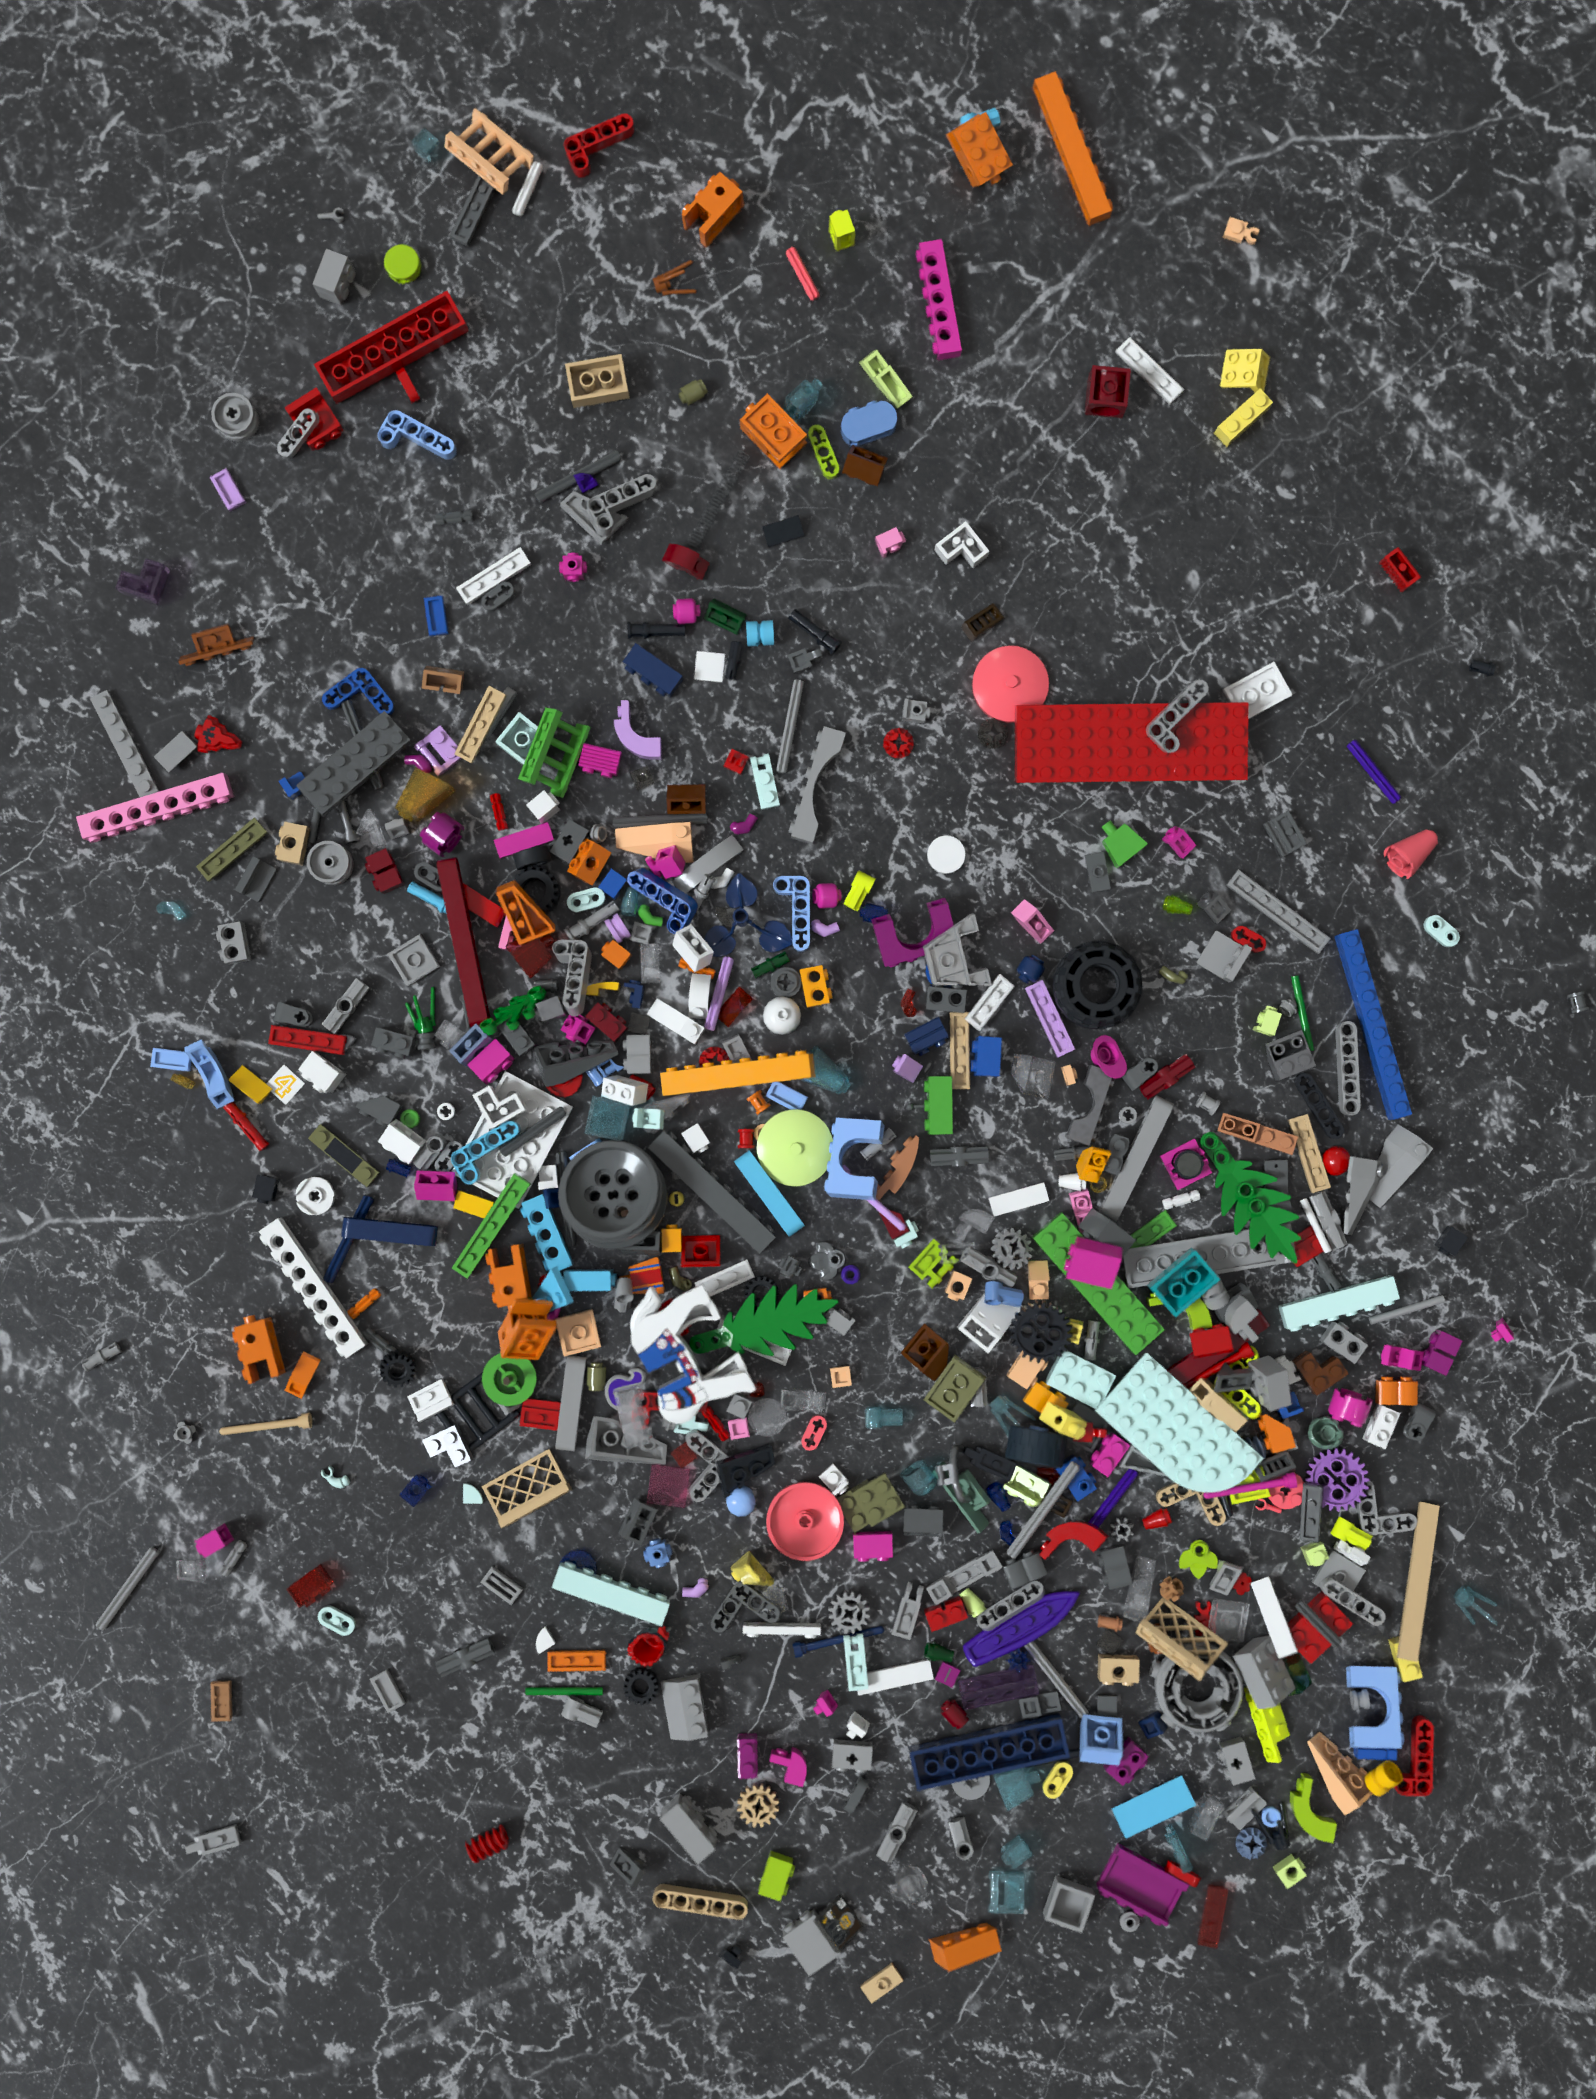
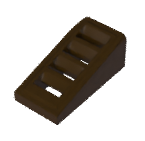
M992 603L966 620L961 629L970 641L973 642L1001 622L1004 616L995 604ZM989 611L995 617V620H993L991 616L988 614ZM982 616H984V617L986 618V620L989 622V624H987V623L985 622V620L982 618Z

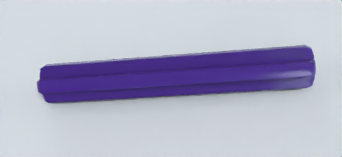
M1356 740L1351 741L1347 745L1350 752L1390 802L1394 804L1401 799L1400 794Z
M1127 1470L1088 1523L1099 1528L1138 1476L1135 1470Z

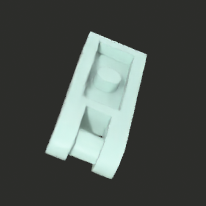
M769 753L763 754L762 757L758 758L756 756L750 757L761 810L780 806ZM765 764L766 769L758 770V765Z
M863 1633L852 1637L843 1635L848 1690L868 1689ZM851 1644H858V1649L851 1650Z

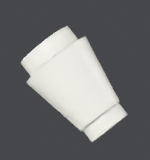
M1078 1173L1059 1175V1187L1077 1191L1086 1190L1087 1181L1079 1179Z

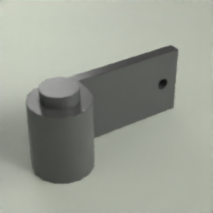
M1264 1160V1173L1277 1178V1181L1265 1184L1264 1188L1288 1195V1160ZM1290 1200L1269 1205L1292 1211Z

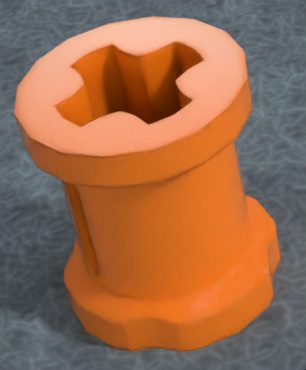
M761 1090L746 1099L754 1106L757 1115L771 1106L761 1095Z

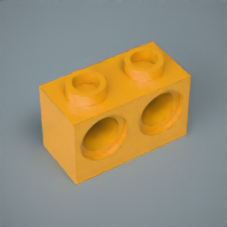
M822 965L800 969L807 1008L829 1004V999L833 998L831 988L826 987L825 981L829 980L827 969H823ZM810 973H819V981L812 982L809 979ZM817 990L822 991L824 994V998L821 1001H816L813 998V993Z

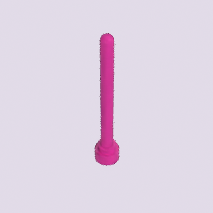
M1294 1472L1286 1473V1476H1282L1280 1479L1234 1486L1219 1492H1204L1203 1496L1209 1499L1280 1486L1292 1489L1297 1488V1480Z

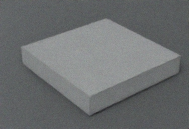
M421 934L388 953L389 958L407 987L441 967Z

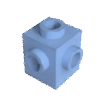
M660 1538L650 1540L646 1545V1550L643 1551L645 1561L650 1563V1567L655 1566L656 1568L666 1566L667 1562L670 1561V1556L673 1555L670 1544H667L666 1539L660 1540ZM654 1552H660L661 1556L655 1557Z

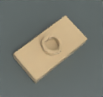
M891 1963L861 1984L860 1988L869 2001L873 2003L903 1982V1978L893 1963Z

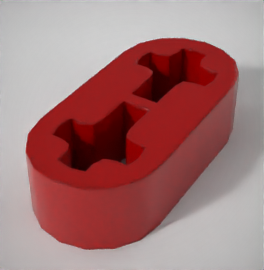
M404 367L396 370L395 372L411 402L414 403L420 400Z
M1238 926L1231 932L1232 940L1242 946L1245 944L1252 948L1251 952L1259 953L1266 947L1264 937L1244 926ZM1242 930L1243 935L1247 937V940L1245 938L1237 939L1238 935L1236 934V931L1239 932ZM1250 939L1253 941L1259 939V944L1262 946L1255 949L1254 943L1250 942Z
M1168 1860L1164 1868L1170 1875L1193 1887H1197L1201 1880L1199 1875L1172 1860Z

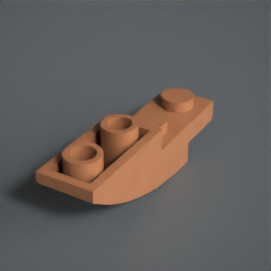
M1223 1113L1217 1130L1221 1133L1293 1155L1298 1136Z
M916 1135L913 1138L909 1136L903 1143L905 1148L901 1152L897 1150L890 1158L892 1160L890 1165L895 1170L892 1171L890 1169L883 1177L884 1183L881 1186L877 1185L876 1199L878 1201L889 1189L895 1194L906 1180L918 1150L919 1137Z

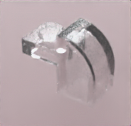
M980 1209L965 1210L958 1216V1219L964 1223L957 1226L954 1231L956 1235L954 1239L963 1243L971 1227L986 1234L995 1217Z
M781 1389L780 1409L825 1412L826 1392L813 1391L811 1389Z

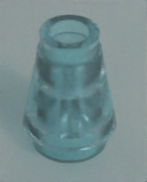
M626 887L620 906L622 915L636 916L639 911L638 893L632 887Z

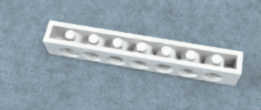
M277 1218L259 1231L261 1241L265 1246L268 1245L272 1250L270 1253L274 1260L281 1263L283 1266L281 1269L285 1276L292 1279L294 1282L292 1286L296 1292H301L305 1298L303 1302L307 1308H312L316 1314L314 1315L315 1320L318 1324H323L326 1329V1336L329 1340H334L337 1345V1352L342 1357L348 1358L369 1344L327 1282L323 1280V1276L283 1218ZM278 1236H281L284 1240L281 1247L276 1244ZM288 1252H292L294 1254L295 1258L293 1262H289L287 1260L286 1256ZM299 1268L305 1270L304 1278L298 1276L297 1271ZM310 1284L316 1286L315 1294H311L308 1291ZM321 1299L327 1302L325 1310L319 1307ZM332 1315L338 1318V1324L336 1326L330 1323V1317ZM342 1331L349 1334L348 1341L341 1339Z

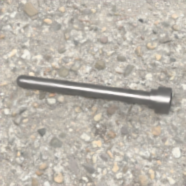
M345 801L338 805L345 828V836L343 838L345 845H352L360 842L358 833L352 828Z

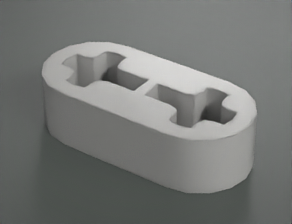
M451 1141L446 1145L435 1161L436 1171L450 1172L454 1166L449 1156L452 1152L450 1147L451 1145H458V1149L463 1147L461 1142ZM448 1158L449 1161L446 1164L448 1169L441 1170L440 1161L444 1162Z

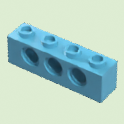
M544 1194L522 1202L521 1213L524 1218H528L530 1223L528 1230L531 1236L535 1235L537 1243H535L538 1253H542L545 1260L542 1262L545 1270L550 1271L558 1266L560 1271L574 1265L551 1208H545ZM536 1211L543 1214L541 1222L534 1220V1213ZM543 1229L550 1231V1239L545 1240L542 1238L541 1232ZM550 1247L558 1249L557 1257L553 1258L549 1255Z

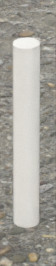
M1307 1198L1301 1200L1300 1203L1324 1253L1331 1252V1247Z

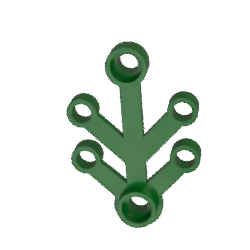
M535 986L528 991L527 995L511 998L509 1000L510 1006L496 1008L493 1011L496 1020L488 1018L480 1024L483 1033L488 1036L494 1034L497 1031L496 1027L508 1018L510 1020L507 1021L506 1025L509 1030H515L520 1025L518 1018L521 1013L525 1019L533 1018L536 1014L534 1011L536 1003L541 1002L545 998V989L541 988V986Z

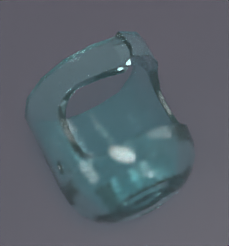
M922 1460L911 1464L900 1473V1477L917 1496L927 1495L937 1484L935 1475L925 1461ZM916 1468H919L916 1472H914V1473L911 1474L910 1476H907V1475H909L913 1470H915Z

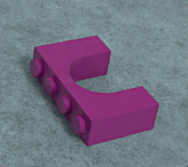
M945 898L926 903L931 919V930L923 941L916 944H907L897 938L890 914L871 919L885 967H895L901 962H912L917 960L918 957L924 956L923 946L953 926L950 909Z

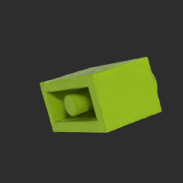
M770 1851L758 1888V1894L777 1901H781L782 1895L786 1896L789 1884L786 1883L788 1877L793 1876L795 1866L792 1865L793 1858Z

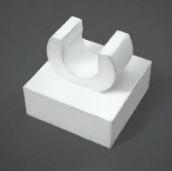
M854 1712L849 1718L847 1724L849 1731L846 1735L851 1739L856 1735L863 1738L867 1733L870 1723Z

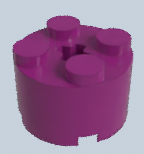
M436 812L432 816V822L429 826L423 828L420 832V837H422V843L440 857H444L443 853H450L457 846L462 838L460 831L464 832L465 828L445 812Z

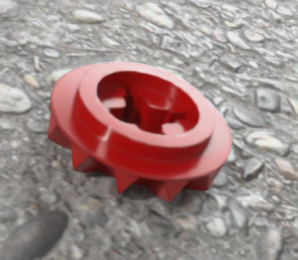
M902 728L890 730L885 735L883 741L886 753L898 759L908 756L914 746L913 736L908 730ZM898 735H900L902 742L907 743L901 745L899 751H897L896 744L891 743L897 741Z
M709 1047L700 1055L699 1066L702 1068V1064L710 1063L706 1059H713L716 1054H718L717 1061L720 1063L721 1061L729 1060V1056L722 1048Z

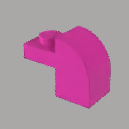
M1384 1345L1381 1353V1364L1421 1371L1424 1352L1399 1346Z
M792 1747L791 1754H788L784 1749H772L769 1762L787 1766L784 1782L803 1787L807 1773V1763L802 1752L795 1747Z

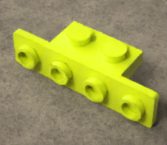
M1246 1686L1244 1687L1245 1697L1262 1745L1264 1757L1267 1762L1280 1763L1282 1759L1276 1743L1290 1736L1281 1705L1279 1703L1276 1707L1257 1709Z

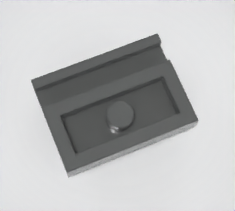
M1289 810L1263 824L1281 858L1307 844Z

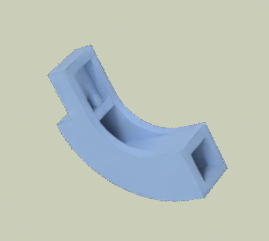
M202 1039L185 1047V1053L198 1069L206 1086L208 1098L218 1109L233 1102L234 1097L231 1086L212 1049L207 1047Z

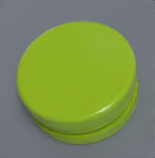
M399 244L387 251L384 265L392 280L400 284H407L417 279L421 272V261L417 252L412 247Z

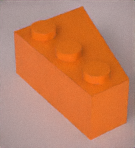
M515 880L497 887L496 894L519 945L555 931V924Z
M987 1923L929 1939L934 1961L949 1972L1001 1952L996 1928Z

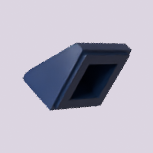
M1159 1711L1138 1721L1147 1739L1161 1735L1167 1729L1166 1723L1160 1718L1161 1714Z

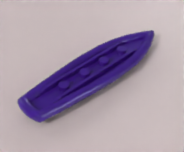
M1062 1591L1046 1594L1041 1600L990 1631L982 1630L963 1645L966 1658L973 1667H978L1036 1640L1064 1619L1076 1603L1080 1592Z

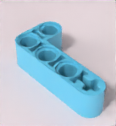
M515 1121L504 1122L456 1150L451 1156V1162L461 1180L466 1184L478 1182L480 1171L474 1161L518 1136L521 1132L520 1125ZM508 1125L515 1126L514 1134L507 1133L503 1136L501 1133L509 1129ZM492 1134H497L499 1137V1142L495 1145L490 1142ZM477 1143L482 1146V1152L478 1155L473 1151V1147ZM460 1153L464 1154L466 1158L463 1164H459L456 1160L457 1155ZM469 1170L475 1173V1178L472 1181L466 1178V1173Z

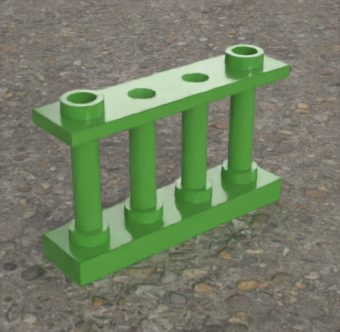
M545 708L518 779L534 785L537 780L551 787L550 792L554 796L563 798L568 789V784L582 751L583 744L588 737L590 727L578 723L574 727L560 720L562 712ZM557 727L572 734L568 745L553 738ZM550 745L565 752L562 762L546 755ZM543 763L558 769L555 780L539 773Z

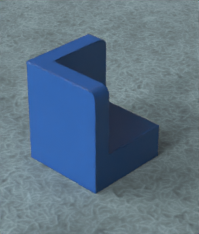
M298 772L289 779L282 778L279 780V783L288 797L293 800L302 794L296 785L305 777L301 772Z
M611 869L598 888L616 900L619 896V891L627 880Z
M1293 1391L1290 1392L1291 1405L1276 1409L1281 1419L1304 1411Z

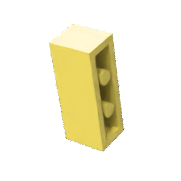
M1259 389L1217 427L1214 434L1227 447L1270 408L1273 403L1272 400Z

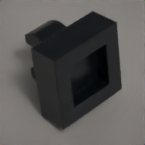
M733 1945L729 1952L723 1949L719 1957L733 1968L738 1969L742 1962L737 1957L742 1952V1949L737 1945Z

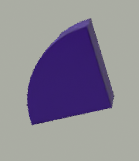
M578 473L573 475L582 493L599 485L597 480L590 474Z

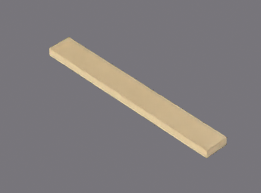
M1419 1502L1417 1526L1414 1532L1396 1657L1418 1662L1440 1507L1438 1505Z

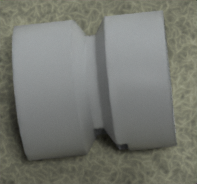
M1220 1279L1202 1295V1299L1208 1309L1217 1310L1229 1302L1230 1296Z

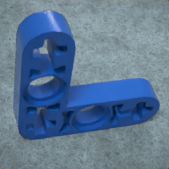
M364 668L354 670L322 696L324 706L327 709L333 710L338 708L343 701L350 699L361 690L379 714L385 711L388 715H391L394 711L391 699ZM358 674H366L364 677L369 683L366 687L361 679L358 680ZM344 684H349L352 686V690L350 693L345 694L341 691V687ZM372 687L379 690L378 695L375 697L368 695V691ZM338 690L339 694H340L343 698L340 699L339 696H337V697L334 699V701H335L334 704H332V703H328V704H327V702H328V699H327V698H328L329 696H330L331 698H334V697L337 695L335 691ZM380 698L386 705L389 703L388 711L385 709L381 710L382 706L378 701Z

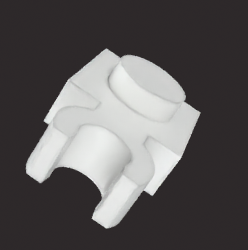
M1342 1540L1336 1542L1333 1547L1335 1551L1344 1554L1345 1558L1358 1566H1363L1369 1562L1370 1556L1365 1554V1551L1359 1547H1350Z

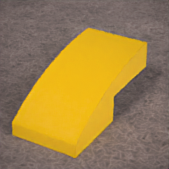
M602 982L587 986L586 995L600 997V989L619 991L620 983Z

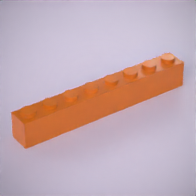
M1055 71L1035 79L1033 90L1087 224L1090 226L1110 218L1113 205L1111 200L1107 199L1105 195L1106 188L1103 181L1100 182L1098 167L1091 160L1092 153L1090 148L1086 147L1084 143L1085 136L1082 129L1079 130L1077 115L1075 112H1072L1070 98L1063 91V81L1061 77L1058 78Z

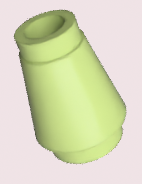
M969 1587L959 1594L969 1615H972L973 1618L986 1610L985 1603Z

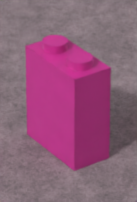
M1076 1236L1074 1244L1071 1243L1068 1255H1070V1258L1065 1259L1063 1270H1066V1278L1112 1289L1122 1260V1247Z

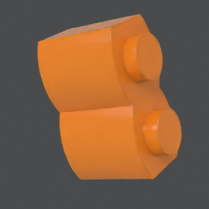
M1381 1376V1380H1376L1375 1403L1380 1405H1418V1382L1412 1380V1377L1406 1376L1400 1377V1380H1393L1391 1376Z

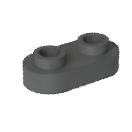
M426 862L417 864L414 869L415 877L434 890L442 892L441 886L438 885L440 880L438 869ZM424 869L428 870V874L426 876H422V871Z

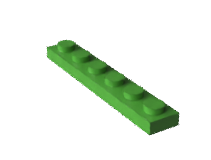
M517 1173L513 1174L453 1265V1270L467 1279L470 1277L531 1185L529 1181Z

